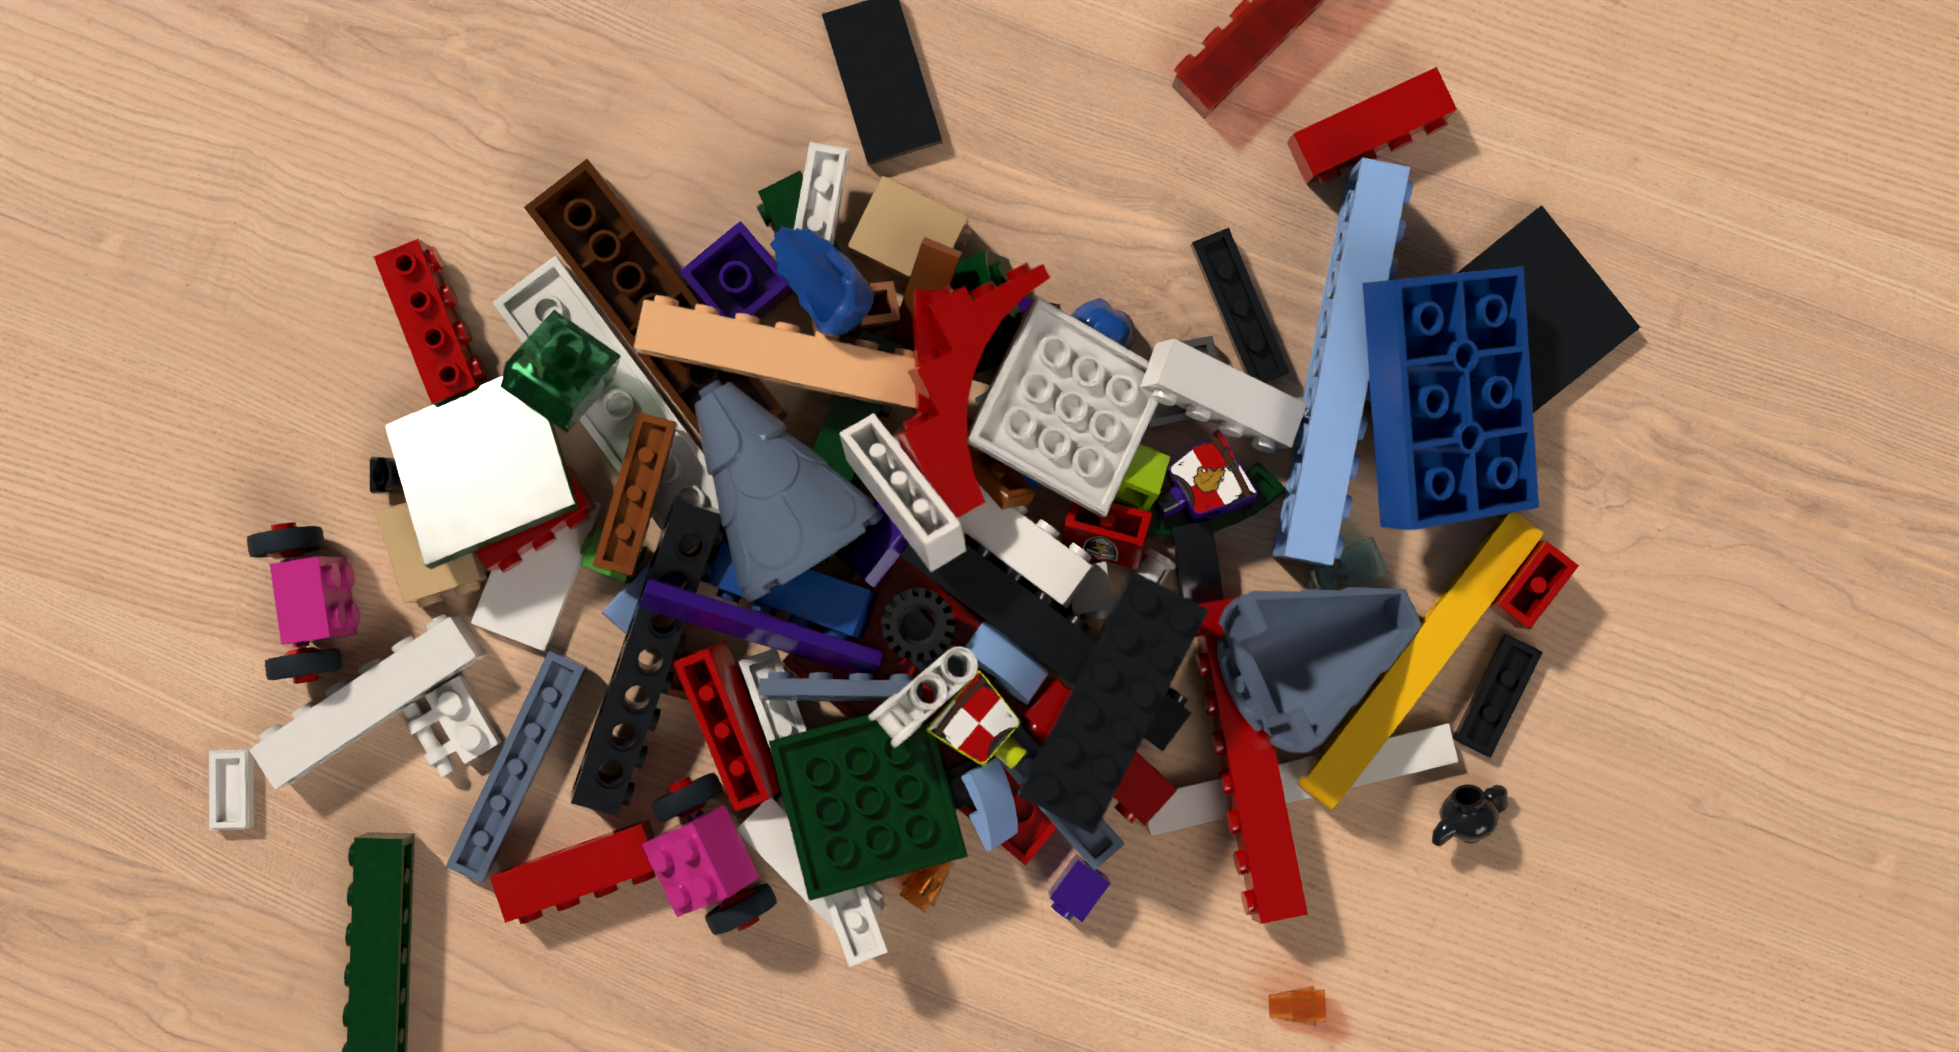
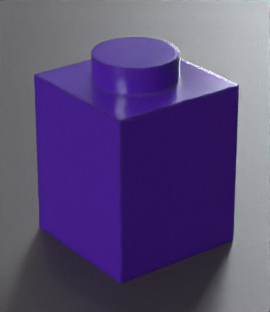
M1075 854L1048 891L1050 899L1054 901L1051 907L1069 921L1074 916L1083 922L1110 885V880L1100 870L1096 869L1094 871L1085 859Z

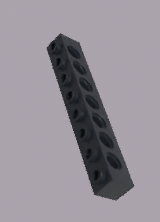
M674 495L571 790V804L618 816L621 805L628 806L631 801L635 783L630 782L634 768L641 769L644 764L648 746L643 745L647 731L654 732L657 727L661 709L656 708L660 694H668L674 677V672L669 671L673 657H681L687 640V635L682 633L686 621L674 618L672 624L668 627H656L652 623V618L657 612L640 608L639 604L647 581L650 579L665 583L670 574L679 572L687 576V583L682 589L693 593L697 592L700 581L704 583L708 581L714 560L708 559L713 544L720 545L726 530L722 527L718 509ZM689 534L696 535L700 538V546L695 552L687 554L678 549V544L682 537ZM654 648L661 653V657L655 664L646 665L638 659L640 653L645 649ZM633 686H642L648 691L646 698L639 702L630 701L625 695ZM627 723L632 725L635 731L629 738L620 739L612 733L617 725ZM607 761H615L622 766L621 770L612 776L603 774L600 771V767Z

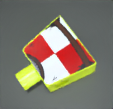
M976 671L974 677L955 694L925 729L932 736L982 766L994 754L1007 767L1012 769L1027 752L1010 736L1021 723L1020 720L980 671Z

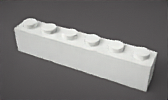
M900 426L895 434L903 431L905 428ZM894 434L892 437L895 439V441H896V442L898 443V445L901 447V445H900V443H899V441H898L896 435ZM979 484L985 503L957 518L961 523L962 531L1067 609L1095 572L1093 566L1088 563L1092 556L1075 543H1072L1069 548L1056 540L1060 533L1042 519L1036 525L1024 515L1028 509L1023 505L1002 510Z
M442 614L424 626L427 630L426 633L416 639L413 636H409L401 640L391 648L394 654L383 661L380 658H376L359 668L358 672L361 676L348 683L347 680L340 681L324 692L327 698L317 705L309 702L295 710L291 714L294 720L284 727L279 723L262 732L258 736L261 742L250 748L249 751L273 788L276 790L293 784L400 713L404 707L418 701L486 656L487 654L462 616L447 617L446 614Z

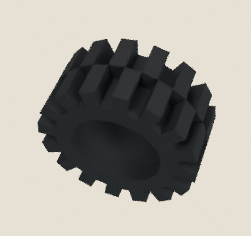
M924 588L908 589L897 594L885 608L882 617V633L889 648L896 652L898 656L910 661H927L940 655L949 646L955 631L953 610L945 598L932 590ZM912 609H925L933 616L935 628L927 639L913 640L904 632L903 619Z

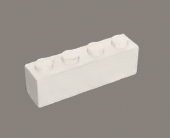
M1176 339L1155 344L1140 385L1141 388L1153 393V400L1164 405L1174 406L1176 404L1187 409L1185 414L1190 418L1202 422L1210 420L1220 425L1219 430L1222 433L1237 438L1243 436L1253 441L1252 447L1266 453H1274L1277 449L1292 448L1307 405Z
M874 413L839 433L847 462L931 572L966 551L961 523Z
M776 794L771 799L764 801L737 828V831L835 930L824 897L812 901L808 900L782 795L779 797ZM875 883L865 885L864 888L876 917L883 910L885 903L881 898L884 894Z

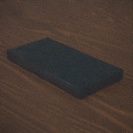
M866 0L823 13L824 24L868 166L941 144V134L900 1Z

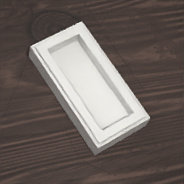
M249 749L210 750L209 830L254 828V757Z

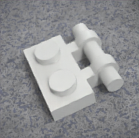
M463 675L457 676L425 695L432 708L423 715L416 702L402 709L409 722L406 724L407 729L412 736L416 734L427 753L424 755V758L429 766L434 765L441 778L455 771L448 758L451 754L457 752L463 763L466 764L503 743ZM438 721L450 741L443 745L440 744L430 727Z

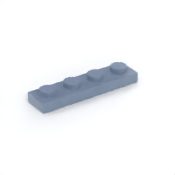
M789 672L768 673V678H760L759 699L777 701L885 702L894 693L897 694L913 680V675L892 674L889 675V680H873V674L853 673L849 674V680L833 679V674L823 672L810 673L809 679H792L793 674ZM923 684L917 687V696L920 700L923 698Z

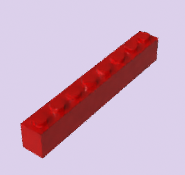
M1234 597L1199 604L1209 611L1196 635L1200 653L1195 654V663L1198 675L1205 677L1207 692L1203 693V705L1207 716H1212L1215 732L1210 733V740L1215 756L1220 755L1223 771L1218 772V781L1222 794L1228 795L1231 810L1226 811V823L1229 833L1236 836L1238 851H1234L1233 857L1238 875H1243L1246 891L1241 892L1243 908L1246 915H1251L1252 920L1264 924L1308 915L1275 745L1271 744V738L1273 737L1263 729L1256 732L1242 716L1228 692L1220 670L1216 640L1223 637V627L1219 624V620L1227 605L1238 598Z

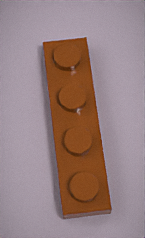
M637 412L594 558L593 566L595 568L630 577L635 576L678 427L677 422Z

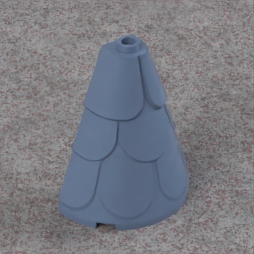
M718 379L698 392L702 399L695 403L694 407L708 475L713 476L722 527L726 529L738 587L743 592L747 602L760 598L770 592V588L773 586L783 585L864 533L866 531L865 527L870 524H876L884 517L870 497L830 467L827 460L788 432L785 423L731 382L722 385Z
M1348 587L1343 590L1252 591L1234 599L1224 609L1219 620V624L1223 627V637L1216 640L1217 655L1228 692L1250 726L1256 732L1263 729L1272 736L1271 744L1293 753H1304L1323 743L1353 705H1357L1380 673L1388 671L1422 625L1406 589Z

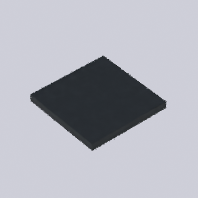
M1542 205L1456 272L1524 266L1533 413L1641 328Z

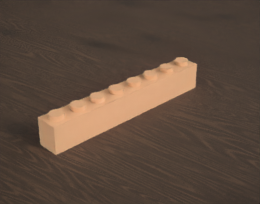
M656 295L654 301L645 299L643 301L634 349L637 353L916 412L915 385L908 371L915 368L914 351L895 348L894 354L878 351L879 344L857 339L855 340V345L839 342V335H825L816 331L814 337L799 333L800 327L783 322H776L775 328L759 325L760 318L747 314L736 313L735 319L719 316V309L706 305L696 304L695 310L678 307V300Z

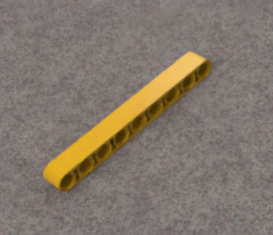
M1519 512L1502 514L1420 621L1422 626L1388 671L1380 673L1321 750L1318 757L1312 763L1314 766L1313 770L1306 778L1301 777L1298 782L1300 788L1328 810H1332L1342 800L1536 546L1544 531Z

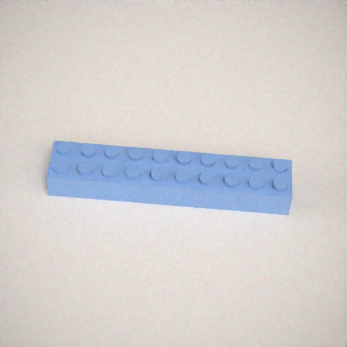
M1362 158L1346 175L1302 402L1307 405L1294 440L1272 557L1316 566L1333 565L1334 558L1339 559L1342 554L1344 536L1339 535L1342 519L1348 518L1351 509L1352 497L1347 495L1349 480H1354L1358 472L1360 459L1359 456L1354 454L1357 440L1363 439L1367 427V417L1362 416L1365 400L1370 401L1371 399L1362 283L1395 279L1398 267V259L1393 258L1395 243H1401L1406 221L1400 219L1403 204L1407 205L1409 203L1413 190V181L1408 180L1410 171L1408 166Z

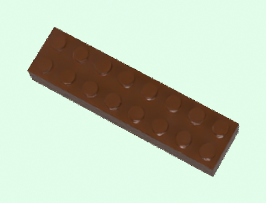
M588 159L584 160L524 207L633 349L644 299L654 301L656 295L678 300V307L695 310L696 304L702 305L598 169ZM637 353L699 435L700 432L694 407L695 403L702 399L698 392L718 379L722 385L731 382L779 420H783L788 416L764 383L758 378Z

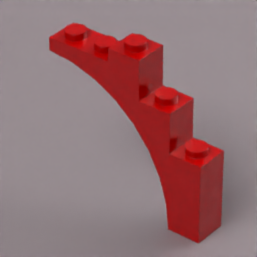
M1028 262L1021 264L1006 273L1009 280L995 287L993 281H990L971 291L974 299H971L965 286L953 291L950 285H947L928 295L931 303L920 309L943 353L940 354L938 349L935 348L915 359L918 366L908 371L930 416L927 417L924 411L912 416L903 422L905 429L895 435L906 455L956 518L985 503L973 472L967 441V406L974 372L985 345L1001 320L1025 295L1050 279L1044 264L1030 268Z

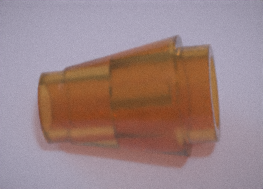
M947 862L913 872L902 883L905 887L899 895L925 913L930 905L935 906L953 863Z
M1314 986L1276 994H1268L1270 1019L1316 1026V1022H1326L1325 989L1314 990Z

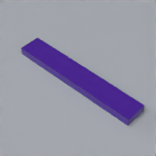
M652 579L647 581L639 604L640 608L851 673L874 674L880 666L883 655L881 651Z

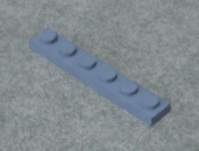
M554 650L548 651L446 864L447 868L481 884L486 881L588 666Z

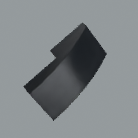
M1211 520L1172 527L1170 531L1178 566L1176 571L1181 596L1197 604L1223 600L1220 568Z

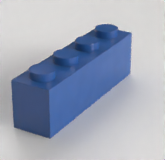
M723 539L706 584L719 588L716 596L739 604L741 597L744 596L738 587L728 540ZM808 569L783 585L773 586L770 588V592L753 600L755 602L752 609L774 617L778 609L791 614L788 620L790 623L811 629L814 622L827 627L825 634L847 641L850 636L862 640L878 594Z

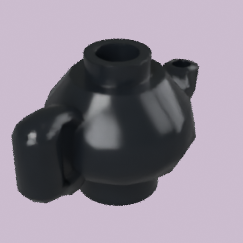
M1471 784L1455 788L1441 805L1439 811L1441 821L1433 830L1432 843L1436 846H1442L1453 837L1465 843H1476L1481 839L1489 837L1496 829L1499 813L1508 807L1507 789L1501 785H1494L1483 792L1481 788Z

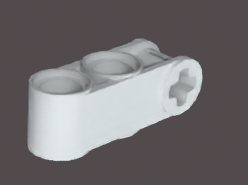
M961 646L951 648L900 692L894 693L882 703L868 718L871 721L876 720L892 738L890 744L894 748L915 732L927 717L974 677L978 668L974 653L968 648ZM948 659L958 660L962 664L964 671L962 677H955L949 673L947 669ZM924 684L932 689L934 699L931 704L923 703L918 698V685Z

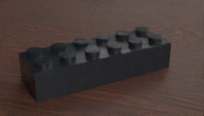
M1130 571L1020 784L1018 795L1094 835L1209 610L1135 571Z

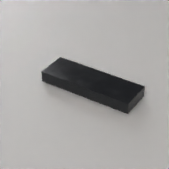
M1503 634L1452 737L1453 740L1491 758L1543 652L1508 634Z

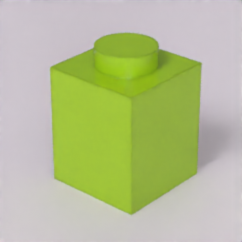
M1139 444L1114 501L1148 512L1160 494L1170 456L1158 452L1151 446Z

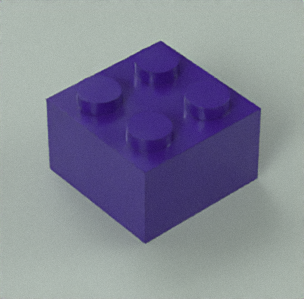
M741 220L679 271L707 306L719 309V316L735 319L736 313L747 314L761 319L794 292L790 288L788 281L777 272L778 266Z

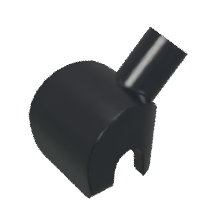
M374 456L370 458V492L372 494L404 492L395 458Z

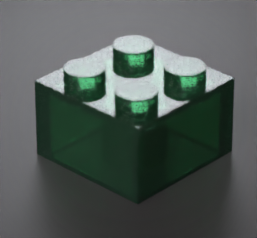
M553 310L505 362L500 387L568 433L614 380L621 355L556 310Z

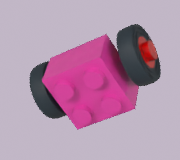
M296 522L271 525V531L247 536V547L250 557L284 559L279 563L270 564L281 645L292 644L293 648L297 647V649L289 650L284 656L265 660L267 679L272 681L293 677V683L299 684L318 681V673L342 669V658L339 649L320 650L316 647L306 648V646H309V642L358 635L357 626L360 625V611L357 604L353 603L351 587L354 586L355 576L352 566L347 564V557L317 556L298 560L293 559L300 557L305 552L324 547L323 531L318 526L297 527Z
M713 772L693 781L688 776L668 786L669 793L651 803L652 811L659 822L667 821L676 816L685 817L690 815L687 817L688 821L670 828L642 844L676 916H682L723 900L720 905L705 915L706 922L713 935L723 934L735 928L741 931L754 925L760 920L758 916L771 909L777 903V899L768 883L758 885L749 890L743 889L759 879L760 876L726 806H720L706 813H703L702 810L698 811L705 807L708 800L723 791L718 776Z

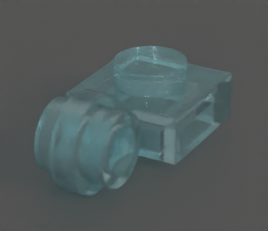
M1368 537L1343 548L1340 558L1336 559L1339 565L1338 568L1333 569L1332 565L1319 566L1310 570L1311 579L1308 582L1311 588L1332 590L1340 586L1338 578L1342 576L1348 587H1359L1389 573L1374 537Z

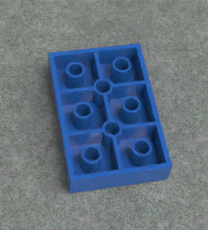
M1524 266L1362 283L1380 527L1418 530L1539 508Z

